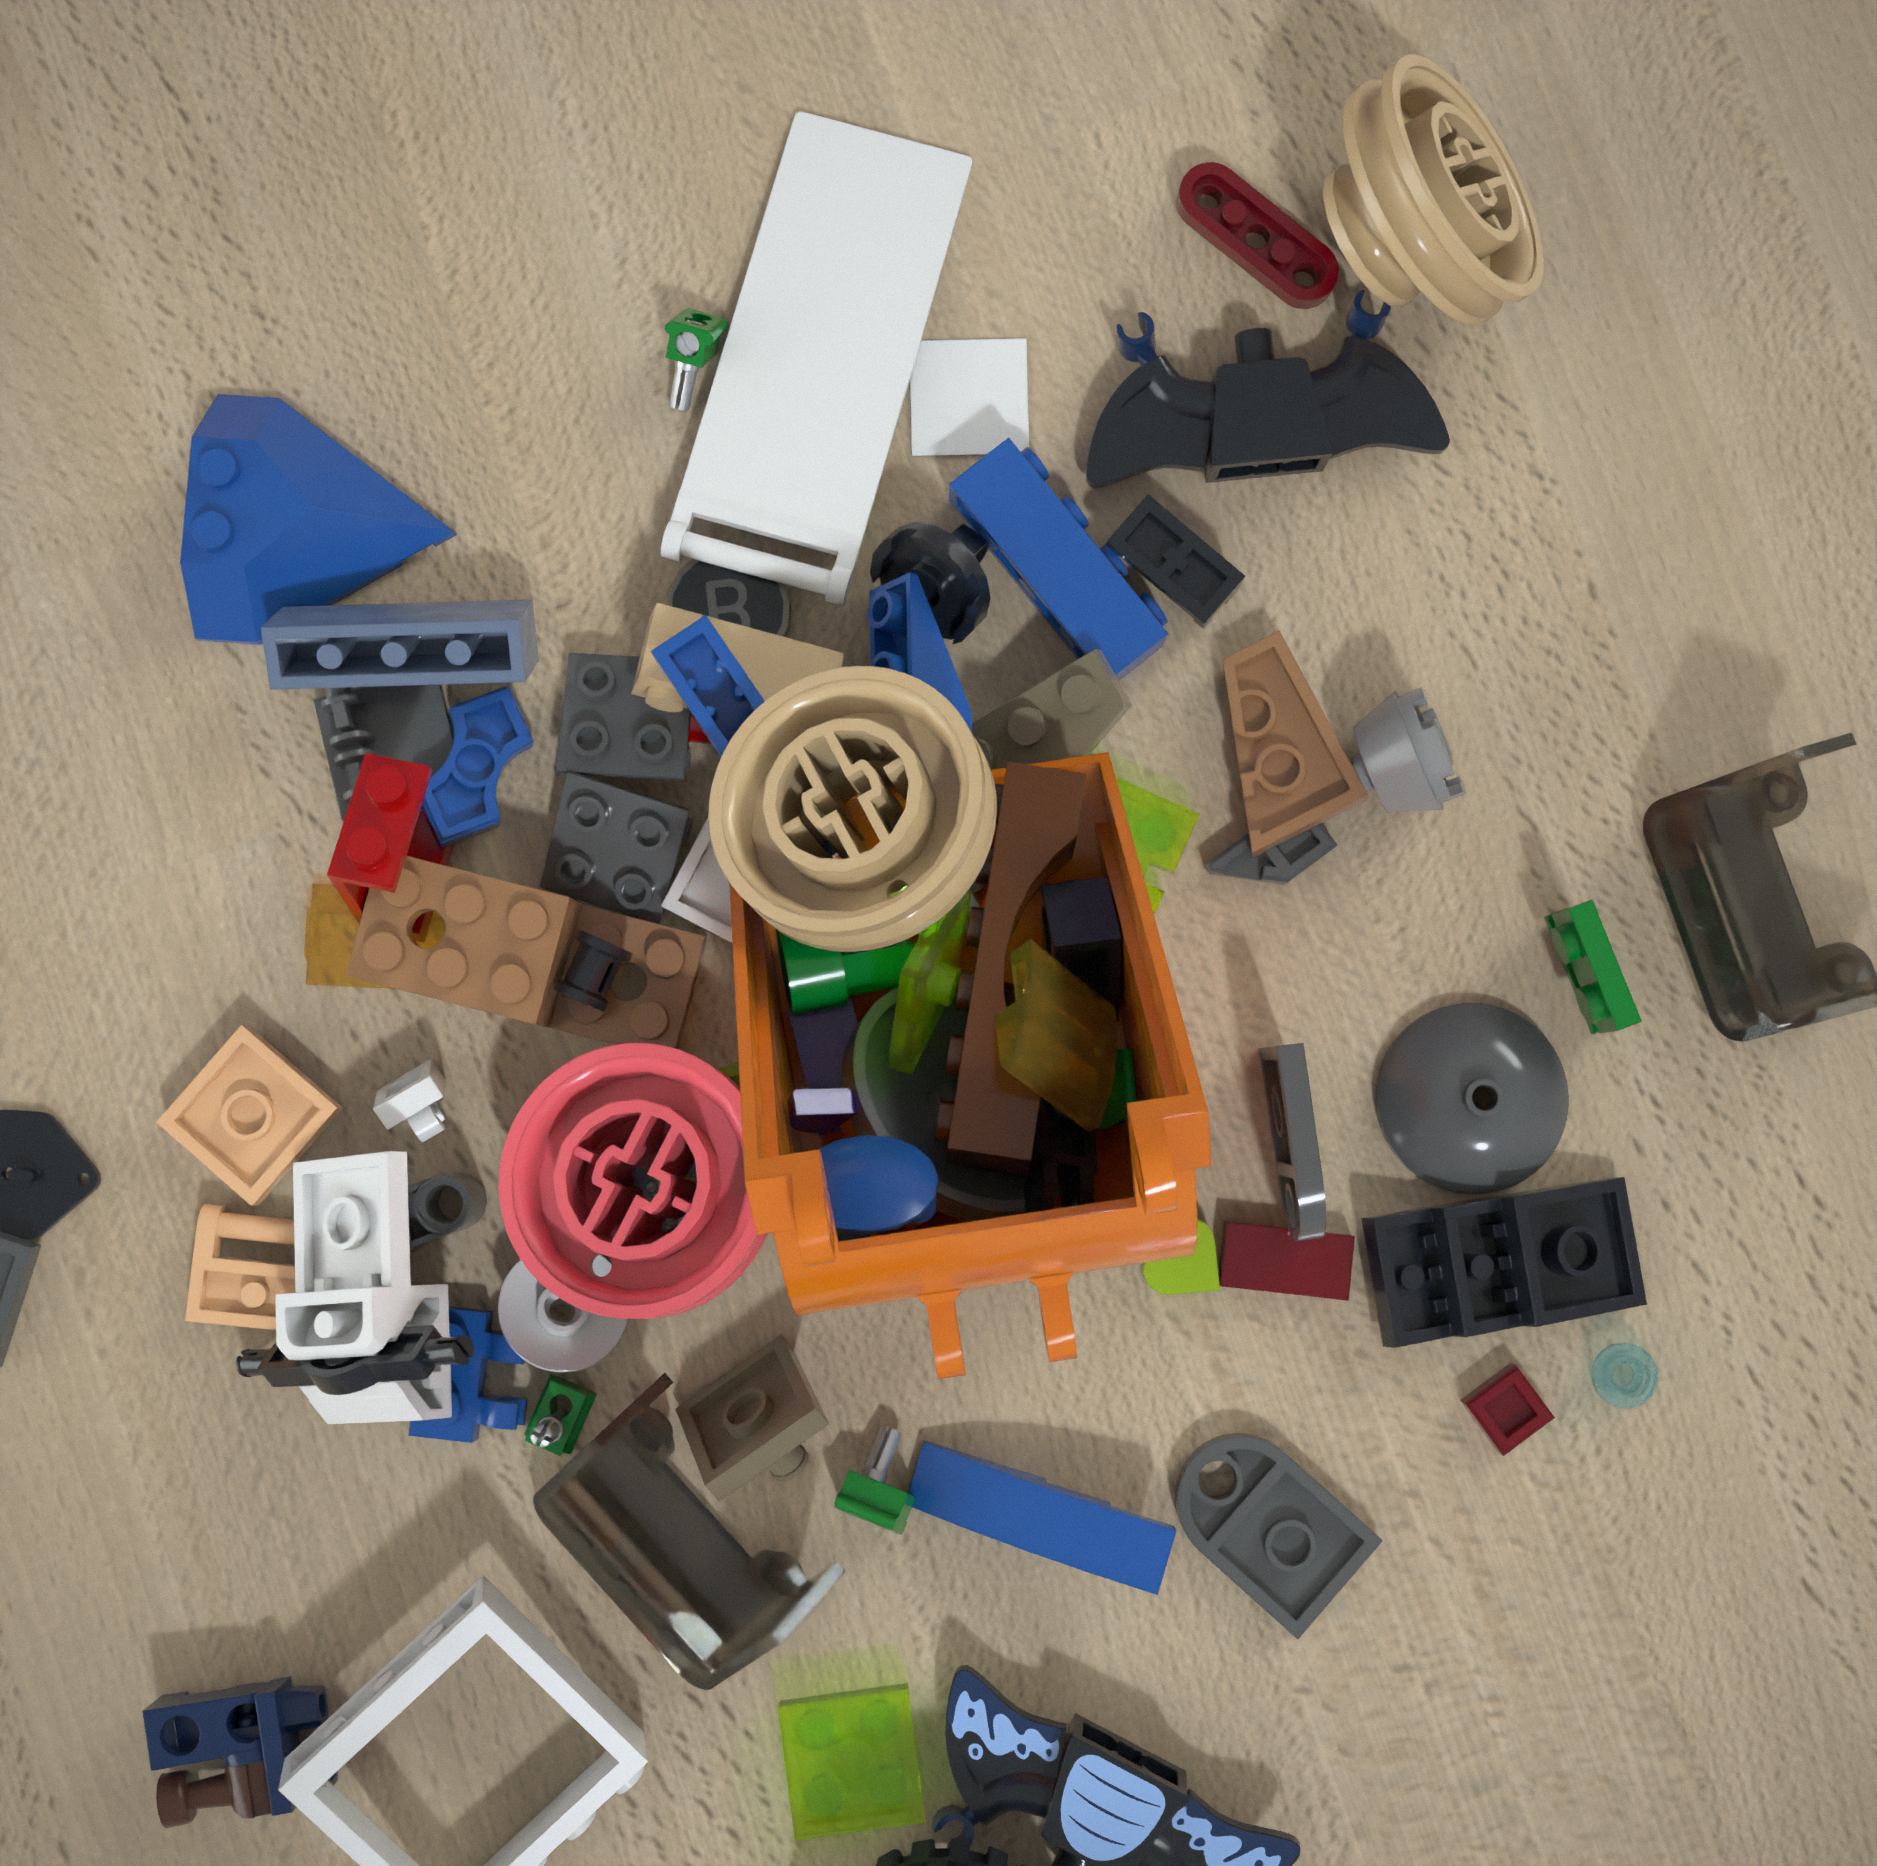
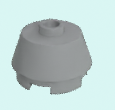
M1423 687L1401 696L1394 691L1353 727L1360 754L1352 757L1356 773L1366 792L1373 789L1376 790L1383 807L1388 813L1443 810L1444 802L1466 794L1460 776L1451 780L1447 778L1455 774L1452 768L1453 760L1451 756L1453 755L1434 709L1432 708L1422 713L1419 707L1428 704Z

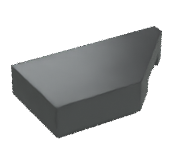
M1319 824L1252 858L1249 833H1247L1208 862L1204 868L1209 874L1285 885L1338 845L1324 826Z

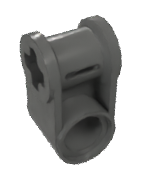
M460 1172L432 1177L408 1186L410 1253L429 1246V1243L467 1229L481 1219L485 1213L487 1198L486 1191L480 1181L472 1175ZM446 1186L454 1187L462 1196L463 1208L456 1220L447 1218L439 1208V1196Z

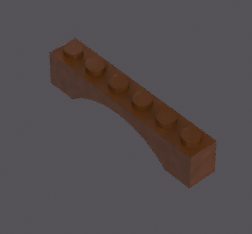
M1007 761L1004 785L995 783L997 796L996 824H998L994 846L991 845L985 863L975 881L977 884L988 885L985 908L971 906L965 946L978 948L975 971L961 969L955 1008L956 1010L969 1011L965 1036L951 1034L945 1072L947 1075L959 1076L955 1101L941 1099L935 1135L936 1141L948 1142L945 1163L1027 1175L1032 1157L1041 1093L1022 1063L1009 1028L1004 997L1005 959L1010 939L1027 905L1041 889V885H1044L1055 872L1072 859L1079 829L1086 773Z

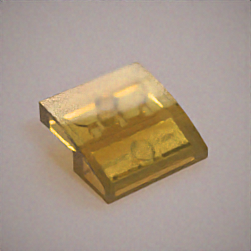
M1029 939L1010 952L1016 1002L995 1015L1001 1067L1090 1132L1101 1124L1113 1084L1117 1057L1115 1007L1034 941Z

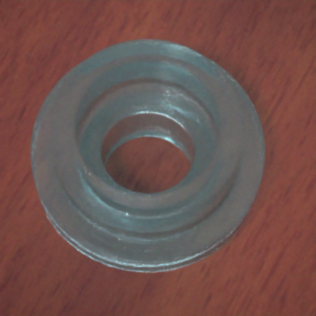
M1615 1343L1607 1346L1597 1355L1592 1365L1591 1379L1595 1391L1605 1402L1618 1408L1631 1409L1643 1405L1653 1396L1658 1385V1369L1654 1359L1643 1348L1630 1343ZM1627 1363L1632 1369V1379L1627 1385L1619 1387L1614 1382L1613 1373L1618 1365Z

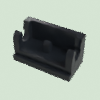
M1149 494L1106 542V545L1189 614L1194 619V622L1203 629L1211 622L1213 616L1224 603L1227 604L1236 594L1245 578L1242 572Z

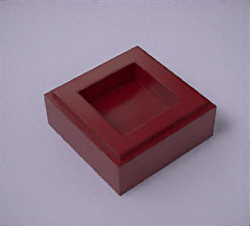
M1509 1363L1460 1400L1493 1447L1502 1456L1509 1453L1555 1418L1517 1365Z

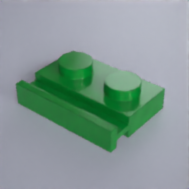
M1593 899L1544 916L1554 947L1562 960L1574 990L1577 1004L1591 1034L1619 1031L1642 1022Z

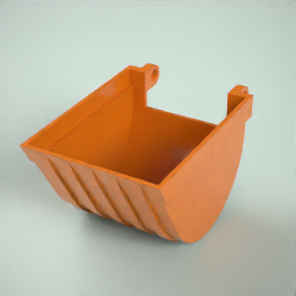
M1109 752L1027 764L1086 773L1079 829L1072 859L1055 872L1044 885L1063 883L1069 880L1107 877L1122 937L1119 1021L1094 1024L1093 1026L1102 1033L1107 1043L1121 1050L1131 1049L1133 1051L1137 1102L1127 1103L1128 1117L1122 1124L1099 1129L1094 1121L1098 1172L1094 1175V1203L1061 1208L1060 1196L1055 1202L1056 1206L1051 1210L972 1222L960 1220L938 1211L931 1219L919 1224L912 1230L904 1225L896 1230L871 1234L870 1237L839 1241L820 1148L836 1140L844 1139L845 1136L842 1130L819 1136V1133L795 1130L790 1125L787 1097L795 1089H807L787 1011L789 1010L781 970L776 929L766 922L730 884L744 1180L757 1235L773 1233L786 1289L792 1307L798 1316L918 1298L926 1304L938 1379L966 1375L955 1304L956 1298L964 1290L1023 1281L1031 1282L1037 1287L1049 1363L1077 1358L1076 1340L1067 1287L1068 1281L1074 1274L1192 1256L1195 1252L1197 1242L1195 1169L1211 1166L1209 1111ZM1006 767L992 769L994 783L1004 785ZM890 789L895 798L905 809V799L902 797L900 793ZM858 794L849 799L846 804L865 838L862 843L868 850H871L880 840L857 799L860 796ZM998 824L995 825V832H994V836H993V840H992V844H991V845H993V846H994V844H995V838H996V832H997V825H998ZM984 885L982 889L975 892L981 908H985L988 885ZM1040 889L1027 905L1010 939L1005 959L1004 982L1017 985L1048 1001L1042 972ZM968 930L944 943H941L937 935L926 942H923L919 934L908 938L907 940L912 941L918 946L924 962L923 970L915 981L928 979L960 981L961 969L975 971L978 948L965 946ZM895 988L851 995L857 1022H860L874 1003Z

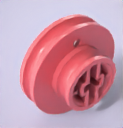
M625 1043L599 1048L578 1056L550 1074L532 1092L516 1115L508 1132L501 1156L498 1189L501 1213L509 1239L525 1267L540 1284L558 1298L581 1310L619 1319H654L687 1312L702 1306L728 1289L751 1265L766 1240L768 1233L760 1235L756 1233L744 1180L740 1086L719 1069L687 1052L658 1044ZM694 1161L696 1165L697 1187L695 1181L686 1177ZM637 1167L649 1170L647 1172L648 1175L661 1181L658 1193L653 1199L643 1197V1191L632 1185L634 1181L632 1174ZM687 1213L676 1227L667 1232H660L666 1217L678 1220ZM602 1254L608 1256L612 1264L610 1272L604 1277L596 1275L592 1266L594 1259Z

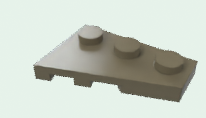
M1094 649L972 723V734L982 748L991 770L1007 767V761L1032 764L1091 754L1130 709L1132 704L1102 650Z

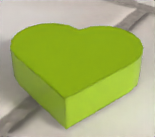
M1197 1219V1242L1192 1256L1142 1263V1274L1150 1288L1165 1295L1220 1290L1215 1239L1212 1230L1206 1223Z

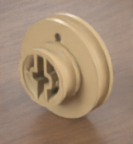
M1407 54L1393 62L1386 69L1382 80H1368L1351 91L1346 98L1342 117L1344 142L1350 165L1342 164L1324 178L1323 200L1329 225L1341 252L1354 273L1372 294L1390 306L1403 307L1422 292L1435 306L1451 318L1465 324L1477 325L1496 315L1504 301L1518 302L1536 292L1543 278L1544 258L1540 232L1532 205L1505 146L1484 113L1466 90L1447 71L1432 60L1417 54Z
M849 666L818 672L784 687L756 708L742 723L724 750L717 766L709 798L708 821L713 850L727 880L737 893L773 928L799 943L818 949L840 952L868 951L893 945L922 932L941 919L962 899L976 880L989 853L996 825L997 796L990 765L982 748L958 710L947 698L920 679L903 672L874 666ZM890 789L902 795V797L906 801L905 809L901 806V804L895 798ZM858 794L860 796L857 799L880 840L871 850H868L862 843L865 838L846 804L849 799ZM826 840L842 859H835L829 853L825 846Z

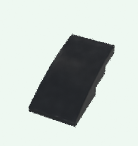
M1625 1177L1534 1189L1361 1218L1383 1347L1397 1348L1452 1336L1466 1338L1520 1326L1539 1327L1647 1305Z

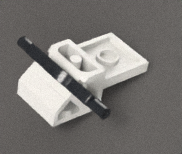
M385 1151L293 1163L295 1293L276 1295V1342L272 1348L242 1350L240 1353L243 1356H238L236 1360L237 1371L243 1377L263 1375L272 1387L300 1386L299 1388L327 1424L419 1421L452 1417L450 1365L468 1364L470 1362L468 1358L473 1357L474 1347L468 1336L450 1337L448 1284L411 1285L407 1152Z

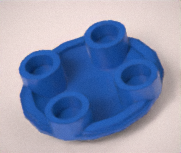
M860 1135L839 1139L820 1148L839 1241L870 1237L871 1234L896 1230L907 1223H923L931 1219L935 1214L938 1175L932 1160L915 1145L888 1136Z

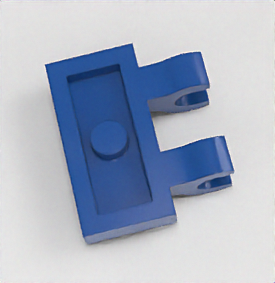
M449 1306L450 1337L468 1336L474 1347L473 1357L468 1358L470 1362L466 1365H450L452 1417L410 1421L408 1436L472 1443L479 1438L480 1424L491 1428L516 1430L517 1425H525L528 1399L484 1394L487 1359L511 1364L525 1363V1360L510 1347L502 1331L491 1330L492 1310Z

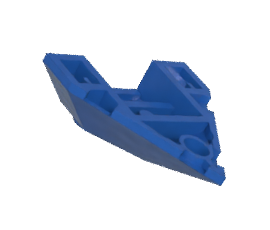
M217 394L192 435L180 565L194 637L198 641L262 645L261 626L281 607L333 605L403 565L401 561L432 544L436 547L457 535L448 526L280 398Z

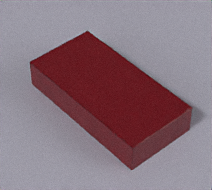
M1224 1221L1219 1265V1284L1222 1287L1349 1301L1355 1236L1325 1232L1323 1238L1295 1242L1288 1228Z

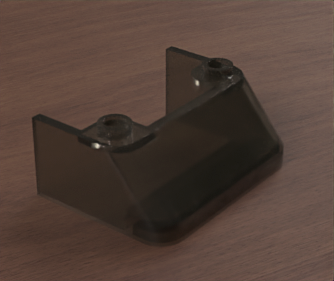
M1852 732L1794 749L1661 798L1651 804L1644 815L1643 834L1710 1019L1715 1028L1731 1040L1740 1042L1750 1041L1877 1007V974L1869 956L1861 948L1848 942H1835L1816 948L1772 830L1796 820L1806 807L1808 790L1799 765L1856 745Z
M664 1373L536 1492L533 1497V1504L538 1517L546 1528L675 1671L691 1685L699 1689L710 1690L780 1645L845 1573V1570L836 1561L810 1580H807L801 1565L796 1559L785 1552L761 1550L751 1557L665 1463L675 1450L673 1428L663 1413L649 1406L674 1383Z

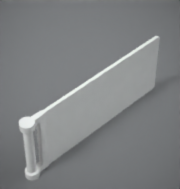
M802 111L795 114L671 520L668 522L663 535L661 557L681 562L683 557L823 594L825 595V602L844 607L972 169L971 157ZM697 517L836 555L837 559L831 571L690 532L693 518Z

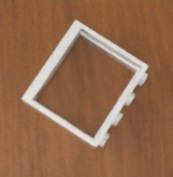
M484 1575L284 1759L278 1790L360 1866L419 1865L336 1789L328 1779L485 1634L492 1638L607 1751L483 1866H544L547 1856L566 1838L569 1841L576 1839L589 1827L596 1815V1810L614 1793L623 1794L628 1791L641 1777L645 1764L648 1762L644 1732Z

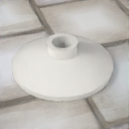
M599 1255L593 1261V1271L596 1275L604 1277L610 1272L612 1264L605 1257ZM521 1259L506 1276L498 1299L499 1324L510 1347L529 1364L552 1372L579 1371L604 1359L619 1342L628 1320L600 1316L568 1304L540 1284L528 1271ZM555 1304H565L571 1308L573 1319L567 1323H558L551 1318L549 1309Z

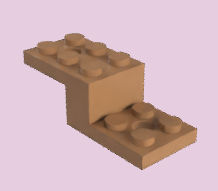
M406 856L395 893L369 888L345 976L615 1045L650 1043L678 1049L707 937L582 905L570 897ZM429 911L438 912L445 922V935L437 945L423 948L414 940L412 934L413 924L423 913ZM579 929L633 953L630 961L621 963L620 967L633 964L643 970L646 976V987L638 998L630 1001L621 1000L615 995L611 985L606 996L609 1004L606 1011L603 1012L553 989L557 980L565 978L580 945L576 940Z

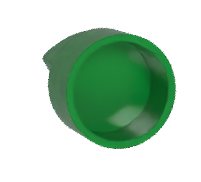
M776 930L783 981L792 1016L847 1007L848 996L910 984L920 976L923 970L924 962L918 946L907 939L887 947L868 951L840 952L818 949L799 943Z

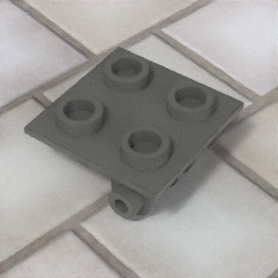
M569 653L556 772L567 774L570 770L582 775L684 780L685 772H689L691 766V747H688L691 712L687 708H683L681 712L662 711L649 706L645 702V697L631 694L640 656Z
M441 685L360 687L352 690L351 687L325 688V697L313 699L342 821L345 819L365 753L428 765L431 767L433 775L443 766L451 752L453 735Z
M569 770L566 774L540 887L631 917L660 924L664 908L661 905L671 886L681 843L687 841L692 828L693 818L689 817L690 809Z

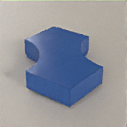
M509 685L449 707L448 714L453 728V746L443 766L435 774L431 775L421 807L439 849L497 828L500 825V814L496 801L498 779L505 767L516 756L532 748L534 743Z

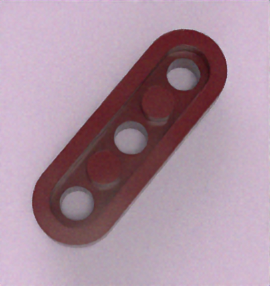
M1206 162L1194 166L1185 174L1177 196V208L1181 218L1188 226L1289 306L1298 309H1310L1319 306L1328 299L1337 282L1339 266L1334 253L1325 244L1228 167L1215 162ZM1203 195H1209L1217 200L1218 206L1214 209H1204L1199 205L1197 199ZM1257 233L1265 239L1266 245L1261 248H1254L1246 242L1245 237L1248 234ZM1300 271L1307 272L1313 277L1314 284L1307 287L1301 286L1296 283L1293 275Z

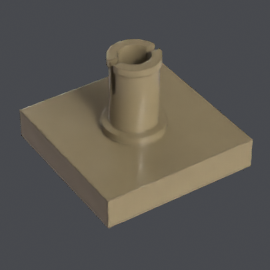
M782 1335L775 1338L675 1409L704 1485L718 1501L727 1497L766 1468L770 1469L772 1475L778 1481H788L796 1477L803 1471L809 1459L806 1449L801 1444L829 1425L794 1350Z

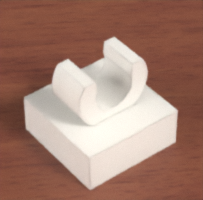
M431 1058L377 1090L373 1110L387 1130L407 1119L412 1130L423 1143L445 1130L442 1121L446 1120V1117L436 1102L444 1097L445 1077Z

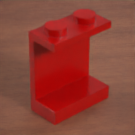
M365 753L327 872L328 878L359 924L369 888L395 893L406 856L448 866L454 844L439 849L424 813L421 811L432 775V769L428 765ZM432 911L421 914L415 920L412 928L415 941L425 942L433 916Z

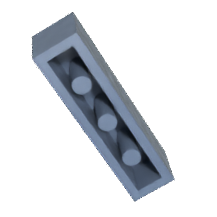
M532 599L281 607L261 626L270 690L526 682L539 661Z

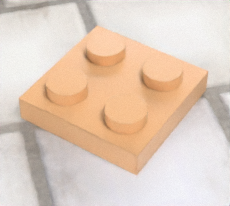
M241 1025L156 1123L249 1205L258 1206L290 1171L293 1163L303 1156L343 1110V1107L249 1025Z

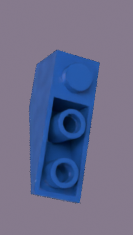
M909 572L869 591L870 666L906 673L935 688L958 710L972 732L971 708L918 575Z

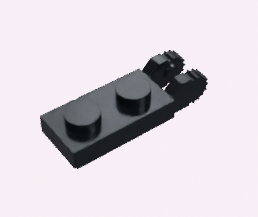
M1025 1050L1020 1056L1022 1063L1041 1093L1032 1157L1028 1169L1029 1174L1024 1186L1025 1213L1051 1210L1056 1206L1055 1202L1058 1198V1190H1056L1057 1178L1066 1180L1061 1195V1208L1094 1203V1175L1098 1172L1095 1125L1093 1120L1080 1115L1077 1075L1075 1072L1059 1064H1047L1038 1061Z

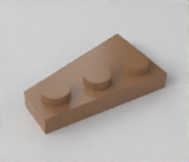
M1280 630L1222 659L1252 858L1367 801L1368 794Z

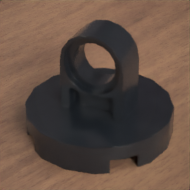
M913 522L895 529L873 552L870 567L871 580L874 583L880 578L881 585H884L909 572L917 574L942 638L953 640V644L960 643L987 617L991 597L987 576L980 563L988 552L990 542L966 524L960 525L950 534L936 525Z

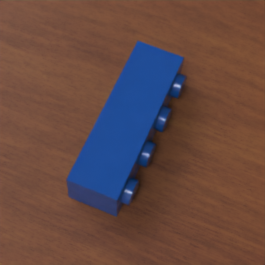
M1008 437L949 483V501L968 525L990 542L989 551L1074 656L1079 659L1094 649L1102 650L1118 681H1120L1163 647L1169 634L1163 627L1168 623L1167 618L1151 596L1143 593L1138 597L1125 581L1124 577L1128 575V571L1120 557L1106 544L1099 548L1084 529L1089 524L1076 503L1068 496L1060 500L1045 481L1049 478V474L1037 455L1027 447L1020 451Z

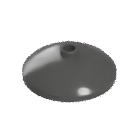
M1482 1003L1454 1004L1441 1007L1419 1017L1408 1025L1391 1044L1382 1061L1377 1077V1116L1380 1128L1390 1149L1399 1161L1417 1177L1431 1185L1451 1192L1464 1194L1493 1193L1510 1188L1526 1180L1540 1169L1553 1154L1562 1137L1567 1121L1569 1108L1568 1084L1563 1066L1553 1046L1529 1021L1516 1013L1494 1005ZM1481 1085L1488 1088L1492 1095L1490 1106L1483 1111L1478 1109L1472 1101L1474 1090Z

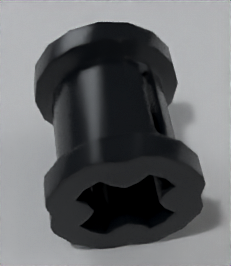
M579 929L576 940L580 945L565 978L557 980L553 989L605 1012L609 1004L606 996L621 963L630 961L633 953Z

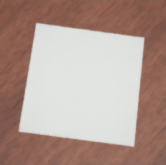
M1026 338L921 341L910 377L912 456L988 454L1008 437L1020 451L1026 447L1029 448Z

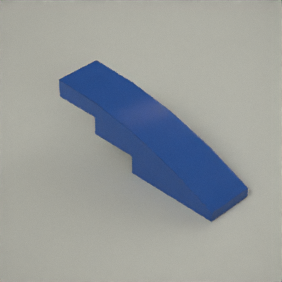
M704 615L650 652L719 756L722 757L731 738L742 723L765 701L713 624ZM826 840L825 846L834 858L839 856Z
M925 1440L923 1441L908 1493L915 1497L912 1508L1030 1553L1158 1595L1177 1531L1173 1525L1115 1508L1108 1501L1047 1483L1046 1478Z

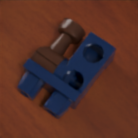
M291 1676L273 1679L269 1682L250 1683L202 1693L189 1694L188 1691L164 1694L145 1708L142 1712L151 1771L223 1758L225 1773L196 1781L189 1770L162 1773L158 1779L156 1791L157 1810L162 1825L165 1828L189 1824L194 1820L197 1809L232 1806L234 1812L242 1818L252 1819L271 1813L272 1816L292 1813L296 1806L278 1790L284 1759L301 1744L300 1730L319 1727L328 1719L325 1687L323 1685H299L292 1687ZM338 1771L328 1779L333 1786L338 1781Z

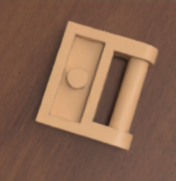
M204 1204L200 1210L196 1227L185 1321L276 1330V1295L295 1293V1264L220 1257L221 1246L224 1238L294 1245V1219L229 1213L224 1205Z

